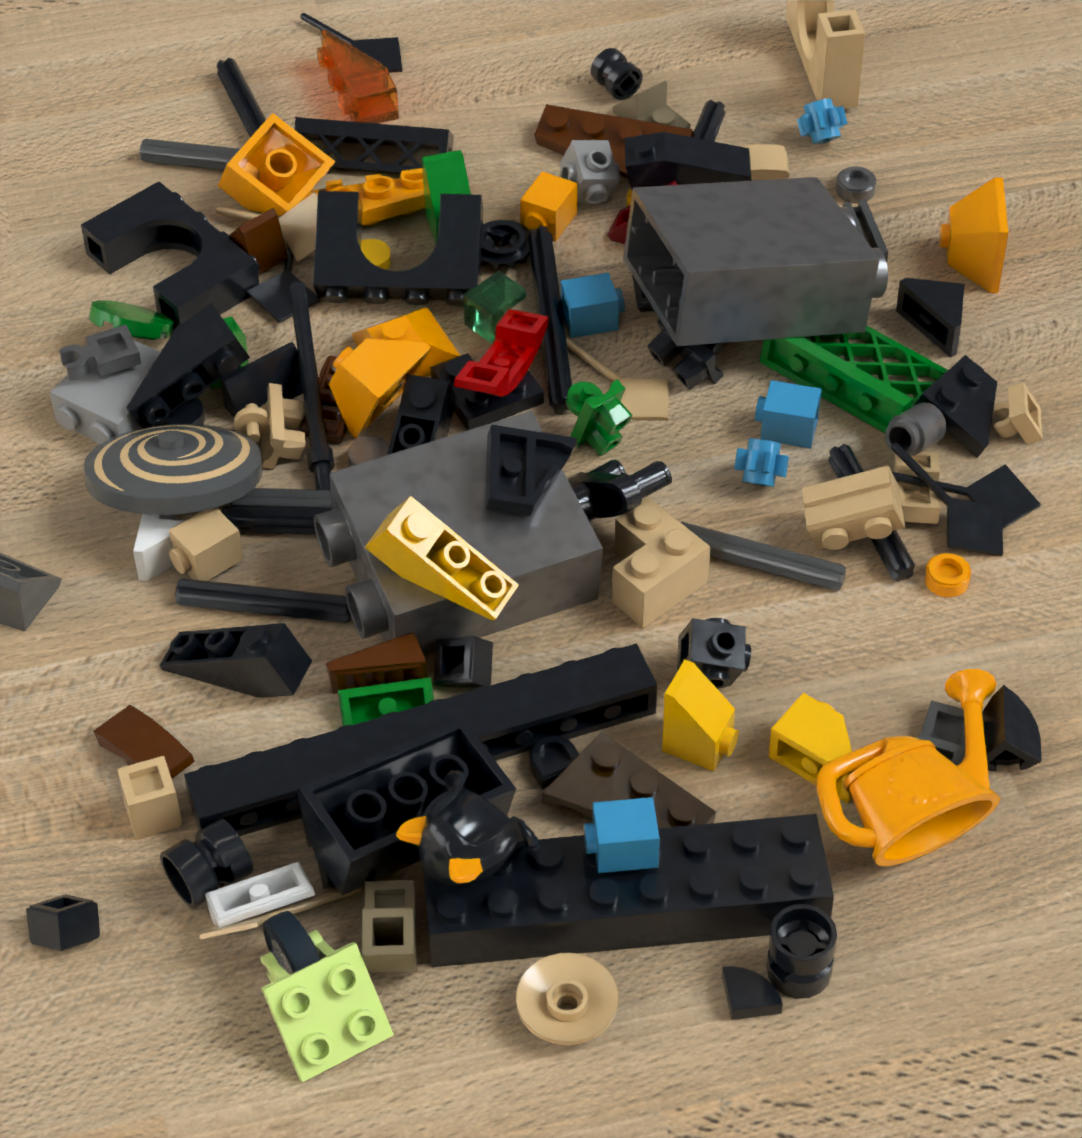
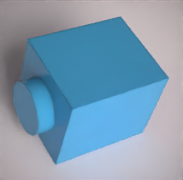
M609 272L561 280L562 314L570 338L619 330V313L625 310L624 297L621 288H614Z
M771 380L767 396H759L756 406L755 421L762 422L761 439L811 448L819 419L822 389Z
M653 797L593 802L592 823L584 824V840L586 854H596L598 873L659 867L660 837Z

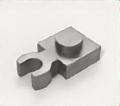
M127 325L86 336V346L69 345L59 350L61 363L63 366L66 365L69 380L81 379L90 370L96 368L100 376H104L141 364L139 350Z

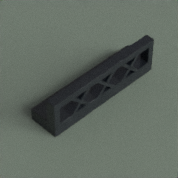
M295 117L294 130L306 139L323 140L328 146L323 152L328 156L333 152L338 158L333 159L335 163L331 168L401 174L404 170L423 168L412 156L421 148L439 150V154L453 150L454 135L449 129ZM344 142L361 143L366 151L354 161L344 160L336 149ZM382 145L399 146L405 154L393 164L382 163L374 152ZM371 155L377 163L363 161ZM410 159L415 166L402 164Z

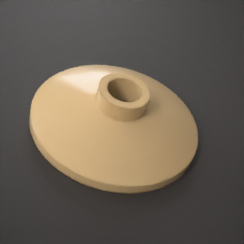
M558 953L538 960L525 971L516 990V1007L523 1024L540 1039L559 1045L581 1044L598 1037L611 1025L618 1010L619 993L613 976L601 963L582 954ZM564 1004H571L575 1009L563 1010L559 1007Z

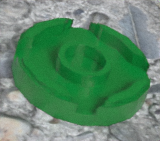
M93 301L89 312V319L96 326H103L104 321L112 323L113 328L127 325L131 336L135 338L156 340V338L163 337L166 339L170 337L173 324L172 319L164 314L123 302Z

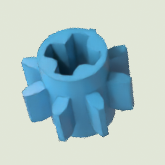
M831 98L814 101L803 106L805 114L797 119L801 137L808 135V137H811L813 144H821L841 137L839 129L843 128V125L848 124L844 106H833Z
M749 438L747 449L737 448L734 469L744 471L742 482L774 487L776 476L786 477L789 457L788 455L780 454L781 443Z

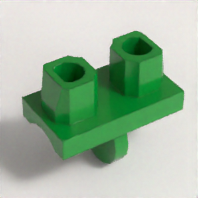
M618 379L611 383L606 394H603L600 388L590 382H578L569 388L566 396V405L574 415L578 416L570 437L577 438V448L588 441L596 452L603 456L620 444L623 436L619 431L630 422L632 414L620 402L626 388Z

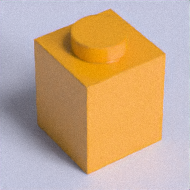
M542 171L520 199L521 224L529 229V231L537 229L540 225L546 226L548 232L552 234V240L556 242L578 213V183Z

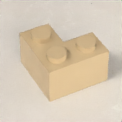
M649 497L642 500L640 506L615 519V555L622 561L613 567L612 603L639 626L644 628L708 582L710 546Z

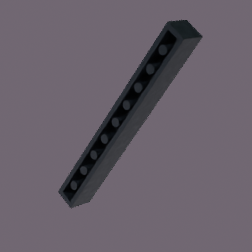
M637 643L622 648H612L598 655L577 661H567L560 666L535 673H525L515 679L490 686H480L470 692L445 699H435L427 704L400 712H390L382 717L366 722L345 725L337 730L321 735L300 738L289 744L262 752H251L244 757L217 765L203 766L196 771L184 774L189 803L198 830L219 818H223L230 823L239 836H243L302 818L297 795L298 787L461 718H464L488 752L497 761L530 751L532 745L537 740L546 736L555 735L571 739L656 714L657 683Z

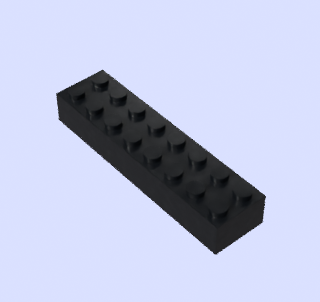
M817 814L658 828L660 837L658 868L598 873L596 854H586L584 835L538 839L541 843V848L538 851H534L526 846L516 850L492 876L481 882L466 886L446 887L431 878L423 868L432 967L547 957L558 953L579 954L770 935V928L774 917L782 909L798 904L818 907L831 917L834 894Z

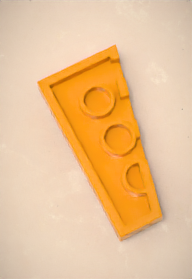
M423 168L404 170L401 172L400 178L396 179L381 176V174L365 176L366 181L364 183L343 186L342 179L325 181L326 188L312 190L307 195L308 197L314 192L318 195V191L359 192L363 204L362 226L375 225L381 220L398 215H410L417 210L425 208Z

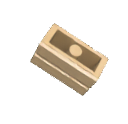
M889 465L802 488L806 527L818 550L823 548L839 550L846 547L851 541L867 537L882 539L888 537L894 530L905 528L900 489Z

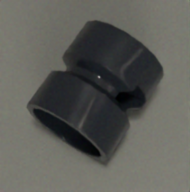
M219 818L198 830L194 842L183 839L160 854L161 864L171 885L183 902L190 908H195L205 902V894L217 890L219 884L228 886L237 883L250 875L254 870L252 860L243 841L230 823L223 818Z
M798 904L782 909L774 917L770 928L766 968L769 981L783 995L796 999L810 998L820 994L829 985L837 941L836 925L829 914L815 906Z

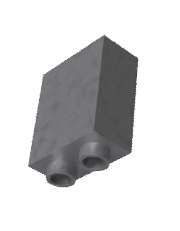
M817 177L633 188L623 260L676 346L865 332L872 298H880L886 291L888 267L883 252L879 248L870 247L857 230L850 209L840 207Z
M533 411L330 473L331 510L314 515V526L327 564L330 567L349 562L358 581L346 586L345 594L351 618L362 639L381 633L384 641H388L408 633H414L423 655L426 656L435 653L436 639L467 636L481 638L598 599L603 547L563 470L560 471L531 516L485 509L487 435L491 425L543 432ZM413 497L518 584V587L494 621L400 577L365 548L387 515L407 498Z

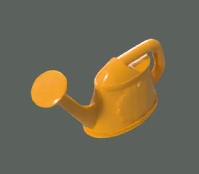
M965 669L950 675L945 682L944 690L946 694L956 702H960L964 710L965 756L958 766L938 752L936 746L931 741L903 735L884 737L874 743L832 759L823 765L816 777V790L822 814L829 829L840 840L852 846L872 848V857L878 866L888 867L909 862L929 854L959 838L986 819L1000 802L999 795L990 789L982 716L984 700L991 697L996 691L997 682L994 676L980 669ZM850 774L845 779L843 786L850 793L864 828L850 823L843 814L836 788V780L840 777Z

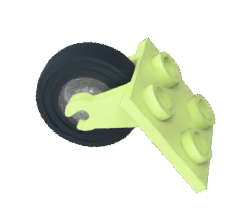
M290 911L281 912L263 923V932L269 953L261 956L260 960L265 965L266 974L271 983L261 987L301 1082H305L394 1036L355 942L334 950L323 940L317 930L307 934L299 920Z

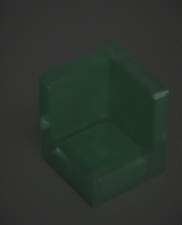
M497 271L463 295L465 325L493 344L496 335V325L506 311L526 298V289L502 272Z

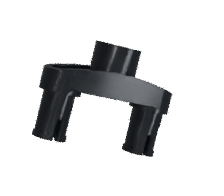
M612 459L590 472H579L567 478L589 522L595 518H610L623 515L640 506L643 498L672 483L671 473L662 461H655L641 470L628 475L623 465L618 460Z

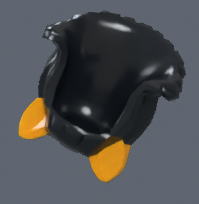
M450 770L444 778L445 786L449 791L432 800L422 817L413 818L403 823L396 834L400 840L418 846L419 859L426 873L446 887L466 886L481 882L497 872L516 850L525 846L534 851H538L541 848L540 841L525 824L524 820L515 816L509 818L485 798L467 790L464 787V774L458 770Z

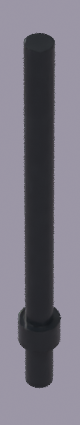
M293 282L289 285V293L310 440V449L307 452L309 470L314 473L316 490H331L330 473L334 469L335 463L333 450L327 444L306 287L303 282Z

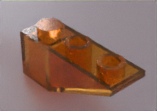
M320 31L322 47H317L316 49L318 62L322 70L327 69L331 91L338 92V101L342 114L349 115L352 122L379 124L399 119L397 88L386 66L329 31Z

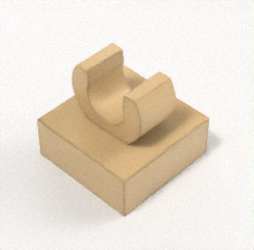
M1024 382L1008 387V402H1002L994 407L993 411L1000 420L994 423V428L1001 438H1008L1019 432L1026 445L1042 440L1040 406Z

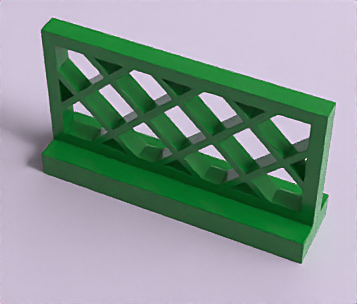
M867 325L865 332L763 340L759 360L763 365L799 385L821 388V398L883 433H886L889 422L894 417L915 406L922 393L935 383L918 382L917 376H929L937 381L948 371L946 368ZM804 337H810L811 341L805 339ZM820 338H839L840 343H821ZM848 338L862 339L869 344L849 343ZM853 356L873 357L874 362H855ZM882 357H894L903 363L883 362ZM872 375H878L879 379L873 377ZM888 375L907 376L908 381H889ZM906 394H912L913 398L907 396Z

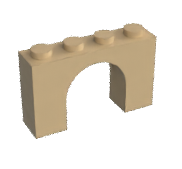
M787 0L786 20L816 100L831 98L833 106H844V108L858 107L865 31L856 9L834 12V0Z

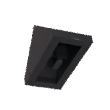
M913 278L901 280L899 283L896 312L950 358L956 355L962 323L965 284Z

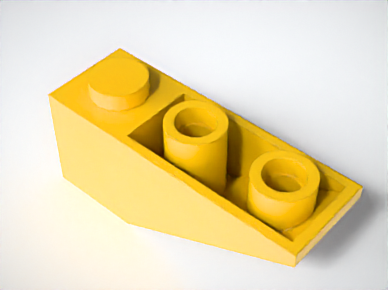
M411 496L387 515L365 546L369 552L400 577L492 621L498 617L518 587L514 580Z

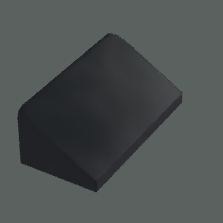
M290 342L221 378L224 406L233 417L250 403L258 405L259 408L268 401L267 387L269 383L282 385V398L292 400L303 394L298 352L295 344Z

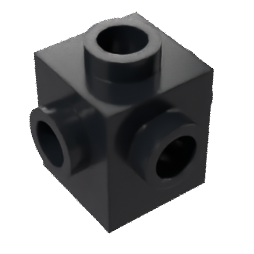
M692 618L678 636L677 671L685 659L693 662L717 689L731 686L742 672L747 671L750 664L751 646L750 644H745L746 626L733 625L730 621L723 618H709L706 620Z

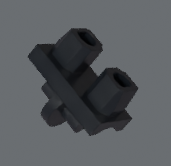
M660 318L657 320L661 332L647 347L652 357L664 367L679 354L684 357L673 368V371L680 382L689 390L706 377L716 384L724 376L723 372L715 366L716 356L714 354L721 349L722 343L676 346Z

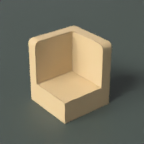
M164 756L117 769L125 807L136 840L182 826L176 791Z

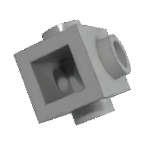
M572 140L559 163L561 168L560 177L578 183V202H587L588 204L607 202L620 181V168L614 161L608 140Z

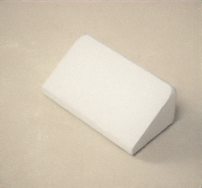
M296 862L205 894L213 924L218 928H222L314 896L315 893L300 862Z

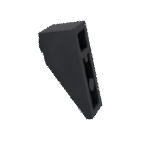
M667 132L625 138V167L632 191L634 187L665 186L673 181L678 185L752 181L749 148Z

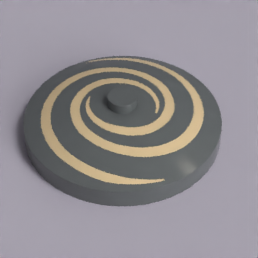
M202 424L151 426L117 435L94 448L84 462L85 484L90 495L97 501L126 512L148 515H174L199 512L233 502L254 489L262 477L261 451L257 444L247 436L222 427Z

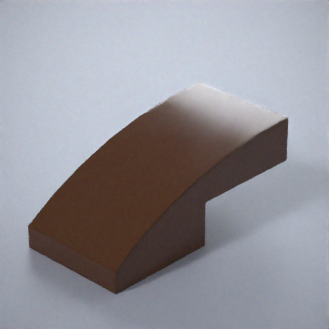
M128 705L93 731L99 745L126 760L127 765L164 756L171 778H174L195 762L192 754L175 737L152 718L132 705Z

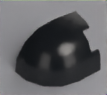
M1003 685L991 697L982 711L988 771H996L997 765L1019 764L1020 770H1025L1042 762L1041 738L1038 725L1030 709L1020 697Z

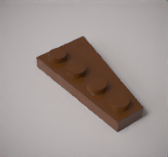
M546 104L534 136L536 144L561 155L565 154L572 140H608L614 161L619 165L620 175L628 178L625 167V138L660 132L692 137L693 129Z

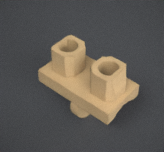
M269 383L267 387L268 401L260 408L258 405L250 403L246 405V408L237 412L234 417V429L255 443L260 440L262 468L274 470L279 457L300 460L306 442L305 432L285 429L298 430L303 416V402L282 398V385Z

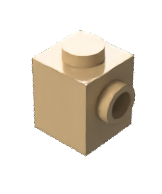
M217 507L201 511L169 530L172 550L169 551L171 562L181 574L187 573L193 580L208 581L243 560L239 530Z

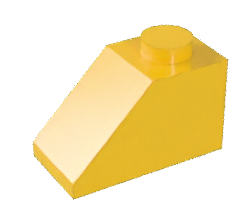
M685 659L664 694L662 752L715 771L722 756L729 757L732 754L738 740L739 730L734 729L735 708L693 662Z
M804 692L771 728L768 757L816 785V777L823 765L832 759L852 752L843 715L838 713L828 703L818 701ZM850 774L836 780L839 799L846 804L852 800V797L846 791L843 784Z

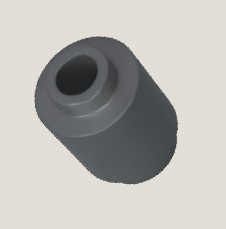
M925 402L919 403L897 415L889 422L885 433L886 443L890 449L893 443H898L910 456L917 455L944 437L946 421L942 412L936 406Z

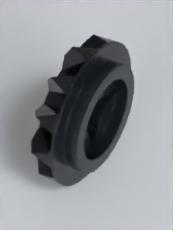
M495 220L484 223L481 265L491 263L494 270L499 266L506 265L512 270L515 262L526 263L527 257L530 255L529 229L520 223L510 220Z

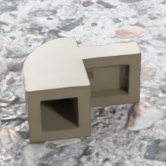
M415 880L365 881V909H362V959L369 974L417 971Z

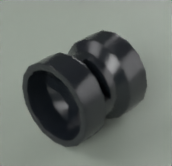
M608 48L602 51L594 59L591 66L593 79L600 85L606 86L608 93L617 100L630 98L637 92L643 81L641 70L633 63L628 62L626 56L616 48Z

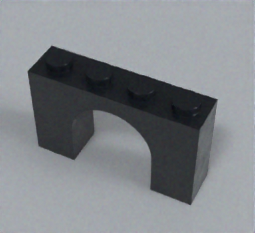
M159 181L81 224L86 255L108 274H112L136 259L157 250H183L197 257L187 267L153 286L157 312L172 319L173 330L210 303L213 304L221 315L250 298L247 295V291L259 285L258 273L260 272V267L256 258L244 252L232 241L226 232H220L208 222L203 213L193 210L177 192L170 191Z
M318 191L313 286L317 296L323 297L324 301L330 303H344L348 301V298H364L365 302L371 304L388 303V299H405V302L411 305H426L429 303V300H446L448 305L467 306L470 304V301H480L484 210L482 195L440 194L439 235L434 251L422 264L405 271H389L371 263L361 251L363 204L359 192Z

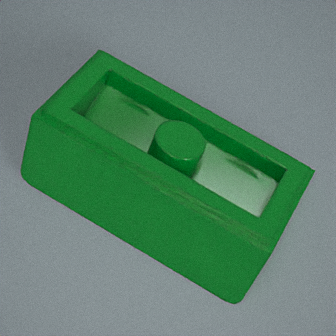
M431 677L338 690L343 726L359 724L382 717L390 712L404 711L434 700Z

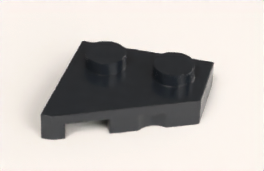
M965 355L923 392L915 404L925 402L936 406L945 418L946 431L978 458L989 445L998 382L986 373L981 366Z
M491 425L487 435L485 509L531 516L572 455L577 444V438Z

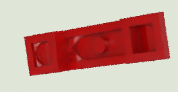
M508 309L496 325L494 343L479 362L469 360L455 377L454 386L499 397L511 393L521 382L537 354L548 326L549 316Z

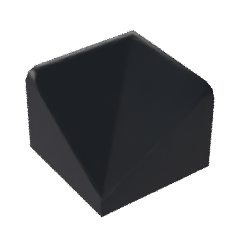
M476 636L436 639L434 685L454 687L490 686L493 642Z
M64 894L26 908L29 939L34 945L63 951L96 940L100 936L98 904L93 900Z

